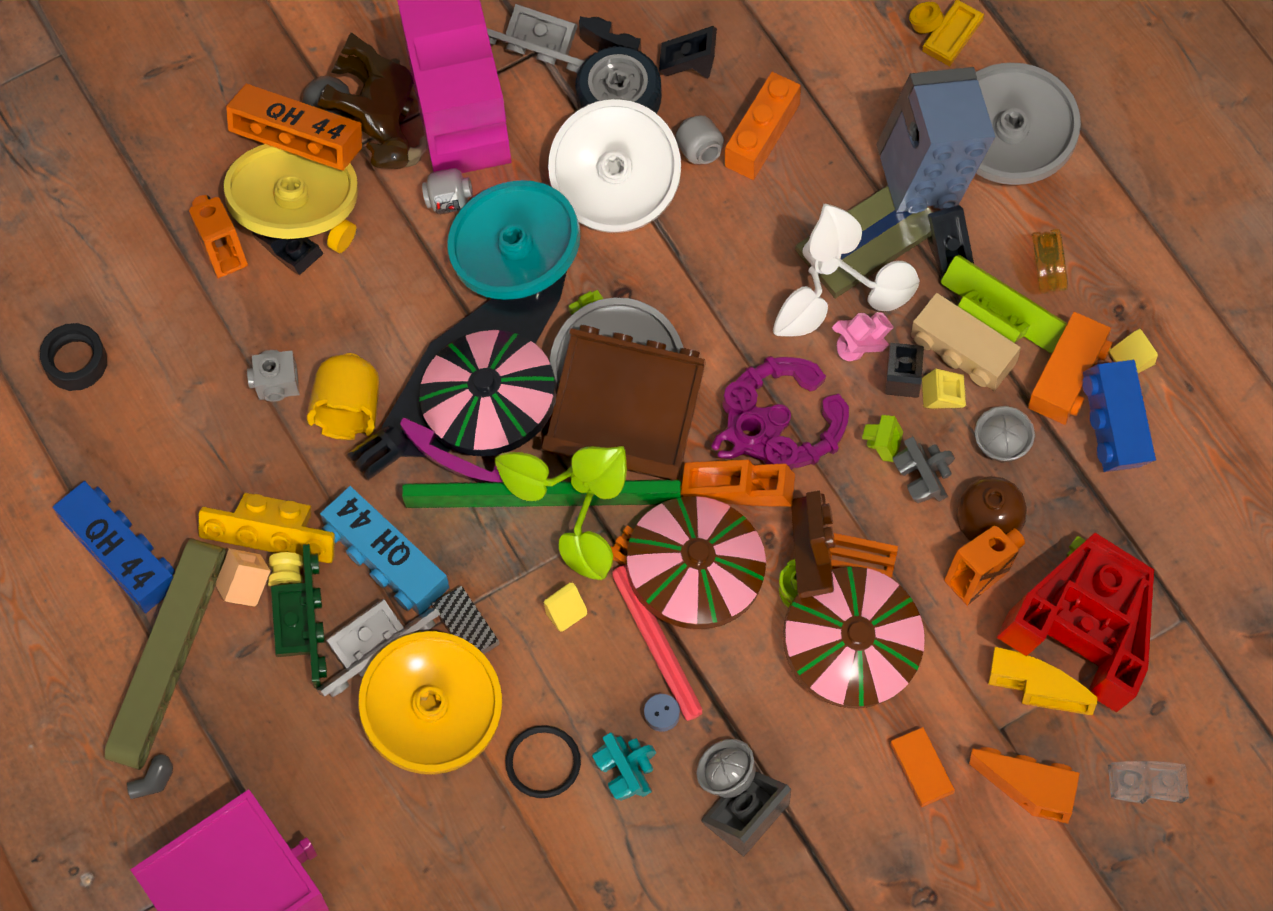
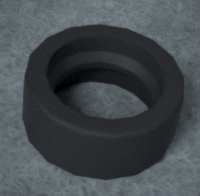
M70 323L54 328L44 338L40 347V361L52 383L59 388L76 391L94 385L103 376L107 367V353L99 335L92 328L80 323ZM71 342H85L89 344L93 350V357L85 368L68 373L56 368L54 357L64 345Z

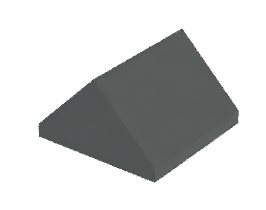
M755 772L754 780L748 789L732 798L721 797L701 821L744 857L789 806L791 789L787 784Z

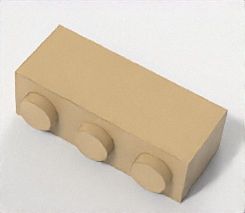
M938 293L933 296L917 316L912 326L911 337L914 338L917 345L924 346L925 350L931 349L940 355L948 366L954 369L960 368L969 374L970 378L981 387L987 386L995 391L1018 362L1020 346Z

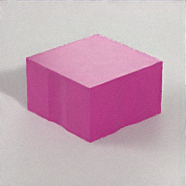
M397 0L410 71L433 172L456 168L461 173L512 163L504 100L480 0Z

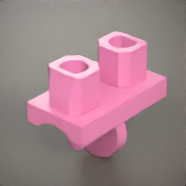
M882 312L875 313L871 318L865 313H858L852 320L838 321L832 327L835 332L842 334L837 341V352L846 361H856L863 356L864 352H883L889 346L884 337L894 327Z

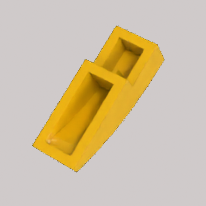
M998 647L994 648L988 685L1023 690L1022 704L1093 715L1098 697L1080 682L1042 660L1028 655L1025 656L1020 652Z

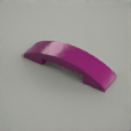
M406 418L402 419L400 423L401 428L410 441L426 457L440 467L475 482L504 483L496 466L493 472H490L431 445L435 438V431Z

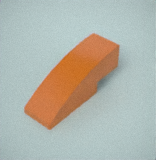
M750 460L684 463L681 495L683 497H706L725 504L792 506L795 473L787 464L753 465Z

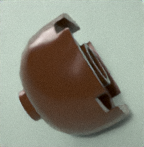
M988 476L977 479L967 486L959 499L957 521L960 530L970 541L993 526L999 527L1004 533L1014 528L1021 533L1027 514L1023 493L1014 483L1005 478Z

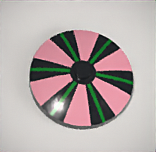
M488 330L475 332L450 343L431 361L424 373L420 386V407L429 429L435 431V437L445 446L466 455H499L526 444L546 425L556 403V379L547 356L531 340L508 331Z

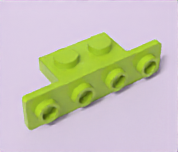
M960 255L954 257L941 280L942 285L963 297L958 307L1013 343L1026 337L1049 353H1053L1068 324Z

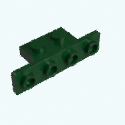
M304 544L305 583L271 586L276 657L310 654L312 683L314 688H318L321 686V678L327 677L326 656L319 657L318 643H325L323 622H316V609L322 608L321 588H314L313 575L320 574L318 553H311L310 544Z

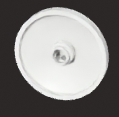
M620 99L603 100L581 108L561 126L550 149L548 163L551 186L569 200L579 223L601 232L623 233L646 226L658 218L670 205L680 183L681 156L672 131L655 112L632 101Z

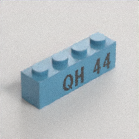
M351 486L320 513L324 524L322 530L333 532L335 534V543L340 541L348 548L346 550L347 555L358 566L364 563L371 570L370 576L380 587L384 589L388 586L396 593L394 595L395 600L406 611L412 608L418 615H421L450 588L447 575Z

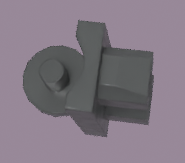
M913 436L905 440L907 448L903 449L892 459L903 476L916 469L919 470L922 477L907 485L913 500L921 503L935 497L940 502L947 498L948 495L936 471L940 472L943 479L952 475L948 467L955 460L952 451L940 452L937 444H934L928 448L931 458H928L922 444L917 443Z

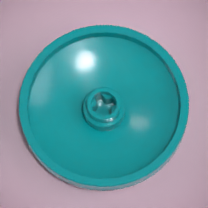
M527 180L505 182L477 194L459 211L449 231L448 255L457 276L472 291L494 299L523 298L548 288L566 273L578 253L581 239L580 225L569 200L555 188L540 182Z

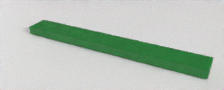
M625 481L624 487L618 496L612 499H602L594 494L589 506L659 505L668 500L681 497L680 481ZM559 482L554 486H546L547 492L542 499L526 501L512 494L504 483L405 484L403 485L402 497L406 508L582 506L586 493L578 492L571 482Z

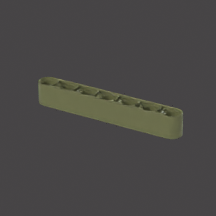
M190 539L186 544L105 748L106 760L141 770L145 765L216 586L218 575L226 557L225 548L195 539Z

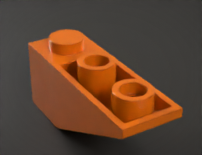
M981 747L980 750L972 749L969 765L1032 816L1068 824L1073 811L1079 772L1072 771V768L1065 764L1053 763L1051 766L1036 763V759L1025 755H1017L1015 758L1001 755L999 750L990 747Z

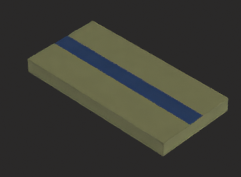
M886 186L847 211L861 225L862 236L856 249L849 253L841 254V260L868 278L888 263L932 236L928 214L933 212L927 206L924 211L913 214L908 211L896 213L889 187ZM809 236L795 246V251L810 268L812 265L803 256V247L809 241ZM840 266L831 274H818L822 284L835 299L860 283L858 279Z

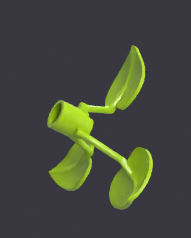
M591 446L581 448L573 455L572 466L566 472L551 479L547 478L549 468L546 463L534 455L522 452L499 454L495 458L498 472L505 486L520 499L526 501L540 500L547 492L546 486H554L568 477H571L572 486L578 492L586 493L574 527V533H564L560 537L559 551L565 563L578 574L596 580L606 579L613 565L612 549L608 542L597 533L591 531L582 533V524L594 494L602 499H612L622 491L627 472L624 446L611 448Z

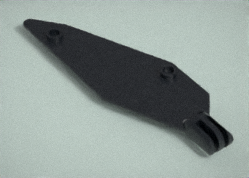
M566 273L554 284L536 294L518 299H490L430 343L382 428L347 454L351 461H357L356 467L361 472L365 471L364 476L368 481L400 457H426L410 441L401 428L400 423L403 418H406L429 429L420 407V386L424 373L435 356L447 345L463 336L488 330L516 333L536 344L561 299ZM436 437L431 444L448 453L452 450L441 443Z

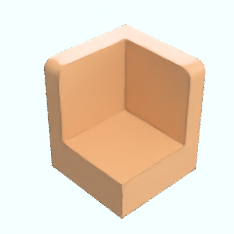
M229 548L218 575L216 587L226 602L256 606L270 574V569L261 554Z

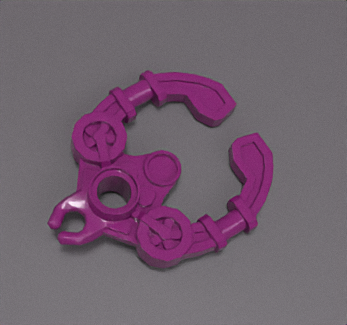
M768 356L764 359L763 364L755 368L752 366L746 368L745 372L736 382H732L726 387L722 405L728 414L727 429L720 432L714 438L711 447L713 450H718L723 440L730 441L734 447L731 451H719L717 454L719 458L732 459L745 454L763 460L764 464H787L792 470L793 468L804 467L810 464L815 465L823 455L829 452L831 454L838 452V444L844 435L849 419V406L840 394L828 396L822 401V416L830 427L827 431L820 434L821 441L813 446L806 441L797 447V444L789 437L780 436L790 423L791 411L788 407L781 404L765 408L756 406L758 397L756 389L763 386L762 379L769 375H772L775 379L781 376H793L802 388L815 391L826 379V375L816 363L801 358H773ZM743 431H752L756 435L748 436Z

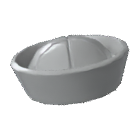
M1009 406L993 407L984 412L978 419L974 431L976 442L983 453L992 460L1002 463L1012 462L1024 456L1033 446L1035 438L1034 426L1028 416L1019 409Z
M725 739L715 743L704 752L698 762L696 771L698 783L703 790L723 798H732L740 795L749 788L755 777L756 768L753 752L747 743L738 739Z

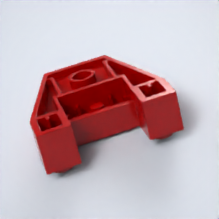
M1094 533L1009 610L996 638L1027 656L1045 640L1047 634L1099 666L1089 691L1098 697L1097 701L1117 713L1136 698L1148 671L1154 569L1099 534Z

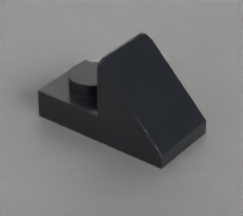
M710 26L662 42L659 71L665 76H670L693 68L708 79L715 57L717 28Z
M957 205L928 214L932 236L928 237L927 240L942 278L957 255L964 257L974 264L963 208Z
M890 343L885 394L913 398L919 397L922 383L924 346Z

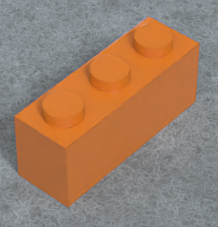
M771 72L725 147L726 168L751 180L756 178L800 105V84Z
M1073 312L1031 394L1028 409L1063 425H1066L1070 415L1077 417L1085 400L1084 397L1080 396L1083 391V372L1096 366L1099 359L1106 360L1113 342L1108 341L1111 328L1077 312Z

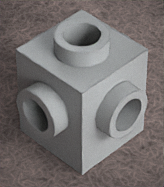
M267 350L259 355H252L253 368L247 369L248 384L250 389H256L259 400L275 402L284 399V397L300 395L297 363L293 350L283 352Z

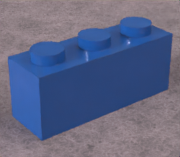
M1135 360L1098 364L1084 371L1083 390L1089 400L1091 410L1090 423L1093 429H1095L1098 443L1097 456L1102 463L1103 472L1139 468L1156 461Z

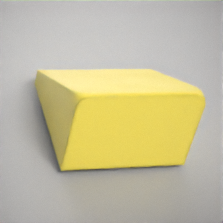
M1141 329L1131 333L1110 349L1109 352L1114 362L1135 360L1138 373L1155 365L1158 357L1156 350Z
M934 369L922 378L924 408H963L966 406L964 375Z
M573 582L544 600L546 615L560 632L566 630L587 615V608Z

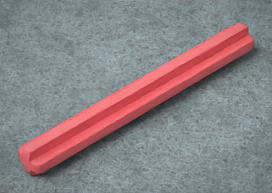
M626 565L612 571L613 579L684 718L687 721L698 718L702 715V707L656 617L635 596L628 581Z

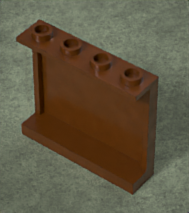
M580 325L579 330L570 328L569 334L571 337L558 387L556 403L547 436H544L542 450L572 458L579 449L584 447L611 448L624 446L627 471L665 480H678L706 365L705 359L699 358L700 352L691 349L680 348L679 353L666 350V344L647 340L646 345L633 343V337L626 334L613 332L611 338L599 335L600 329L591 326Z

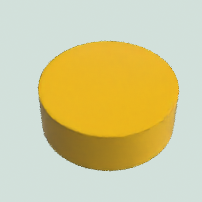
M923 2L912 9L909 20L916 32L929 33L936 30L942 24L943 14L937 3Z
M345 219L332 228L327 239L328 247L337 253L344 252L355 236L356 225Z

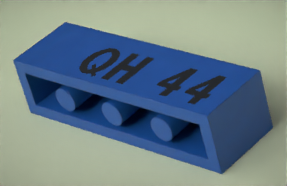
M83 481L57 502L53 509L65 527L146 614L165 598L175 570L164 557L158 560L151 553L154 547L142 533L135 536L129 529L132 523L122 511L118 510L114 513L108 506L111 502L110 499L98 486L93 490L86 481Z

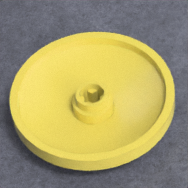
M267 144L253 148L240 156L230 166L224 180L225 203L232 217L242 226L255 233L281 239L310 237L334 228L352 212L358 195L357 176L350 163L342 171Z

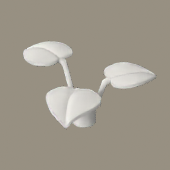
M823 204L820 218L811 233L809 241L803 247V256L812 265L808 272L812 275L815 290L813 291L807 286L801 287L786 299L776 317L773 333L777 336H802L813 332L822 324L828 311V304L823 298H820L822 287L818 276L819 273L828 275L835 272L838 266H840L867 287L873 288L867 299L870 306L878 311H891L904 305L915 294L920 282L917 272L905 261H893L880 269L876 275L875 282L843 262L841 254L849 253L856 249L861 240V225L847 211L833 205Z

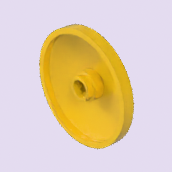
M416 632L391 642L371 661L363 676L359 691L360 720L372 746L390 763L414 773H446L470 763L491 742L501 716V687L490 661L470 642L445 632Z

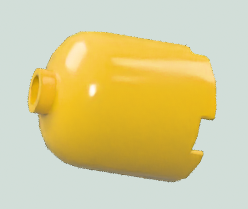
M352 353L332 356L322 362L315 375L307 412L308 424L310 426L316 424L322 428V435L335 439L354 440L355 434L364 432L367 436L371 435L376 424L380 388L379 375L375 367L370 362Z

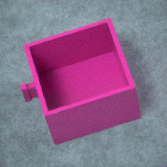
M249 789L130 869L157 911H329L321 892L301 865L306 860H312L317 856L313 845L305 837L299 841L300 844L291 850Z

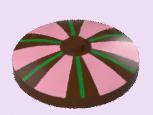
M687 496L675 498L651 509L634 528L626 552L628 581L640 603L659 619L686 629L715 628L740 617L756 600L766 571L764 546L753 525L745 516L731 506L706 497Z
M849 566L832 569L834 591L832 593L800 598L797 594L790 604L783 626V646L786 659L798 681L810 693L824 702L838 707L855 709L881 704L903 690L919 668L925 642L920 613L909 594L897 582L885 574L863 567Z

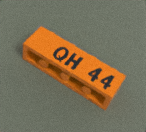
M247 83L226 106L228 131L342 171L345 170L362 149V128L360 122Z

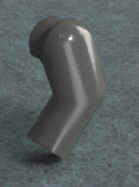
M163 754L156 755L151 761L145 778L127 782L130 799L159 793L164 790L173 773V764L168 756Z

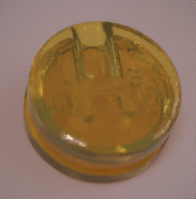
M1052 229L1050 232H1043L1042 235L1041 231L1033 232L1031 238L1039 293L1045 294L1049 293V290L1056 291L1057 289L1059 291H1066L1068 289V280L1060 230Z

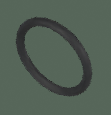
M547 725L535 726L521 732L510 744L505 759L506 771L512 784L522 793L535 798H551L560 795L575 782L581 766V756L577 744L565 731ZM537 733H550L562 738L568 744L573 754L574 764L568 779L562 785L548 791L533 790L519 781L513 769L514 752L518 745L527 737Z

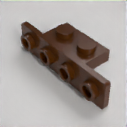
M819 490L808 492L805 497L794 498L791 506L797 590L800 598L818 596L834 591L830 548H835V539L832 527H828L829 524H833L830 503L826 504L825 495L821 494Z

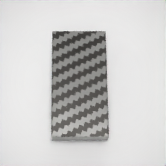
M462 586L432 603L433 608L439 611V618L450 634L470 642L483 654L500 645L499 640Z

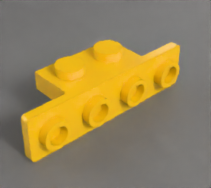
M244 493L234 513L202 507L199 511L200 538L274 553H296L303 556V545L310 544L311 553H318L320 562L332 563L334 559L335 534L329 531L306 527L311 517L310 505L264 497L260 494Z

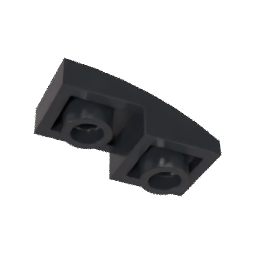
M580 16V39L596 51L613 46H627V48L631 47L641 51V38H636L626 33L613 34L612 22L600 17L587 18Z
M252 232L254 238L263 247L298 275L302 274L323 255L319 245L307 237L281 239Z

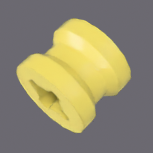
M280 552L269 557V566L272 568V574L268 577L270 587L274 585L303 583V576L300 574V569L304 566L303 556L296 553Z

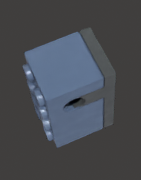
M974 67L909 74L876 144L896 213L906 211L913 214L924 211L927 206L932 205L933 208H940L941 210L959 205L996 136Z

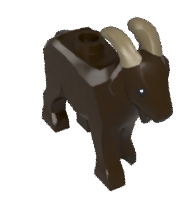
M350 32L341 51L342 54L348 55V57L345 58L339 55L331 72L335 74L350 73L357 76L364 84L360 95L342 93L326 84L317 104L325 108L335 107L349 119L360 122L362 131L380 143L368 142L366 144V147L372 153L370 163L374 167L399 169L414 166L420 161L421 156L427 150L426 137H421L416 148L410 147L401 132L398 121L400 115L406 117L414 99L408 97L414 84L412 75L405 66L400 65L399 59L390 60L377 54L371 45Z

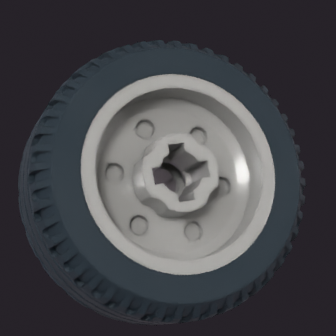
M627 46L603 48L598 50L597 53L594 52L593 55H590L582 63L577 73L575 89L579 110L589 104L611 99L632 101L649 108L656 114L660 108L662 92L659 71L654 62L646 54L637 51V49L627 48Z

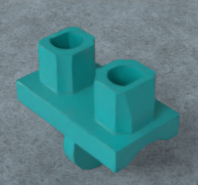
M612 732L602 737L605 744L593 753L592 757L603 772H607L616 765L618 766L622 775L608 783L614 798L622 801L635 794L645 797L651 793L652 790L643 773L648 774L654 770L649 761L656 754L652 745L641 747L637 738L629 741L627 745L622 736L615 737Z

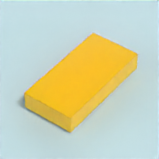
M956 0L943 17L942 24L932 32L924 43L922 52L950 67L983 22L984 14L962 1Z

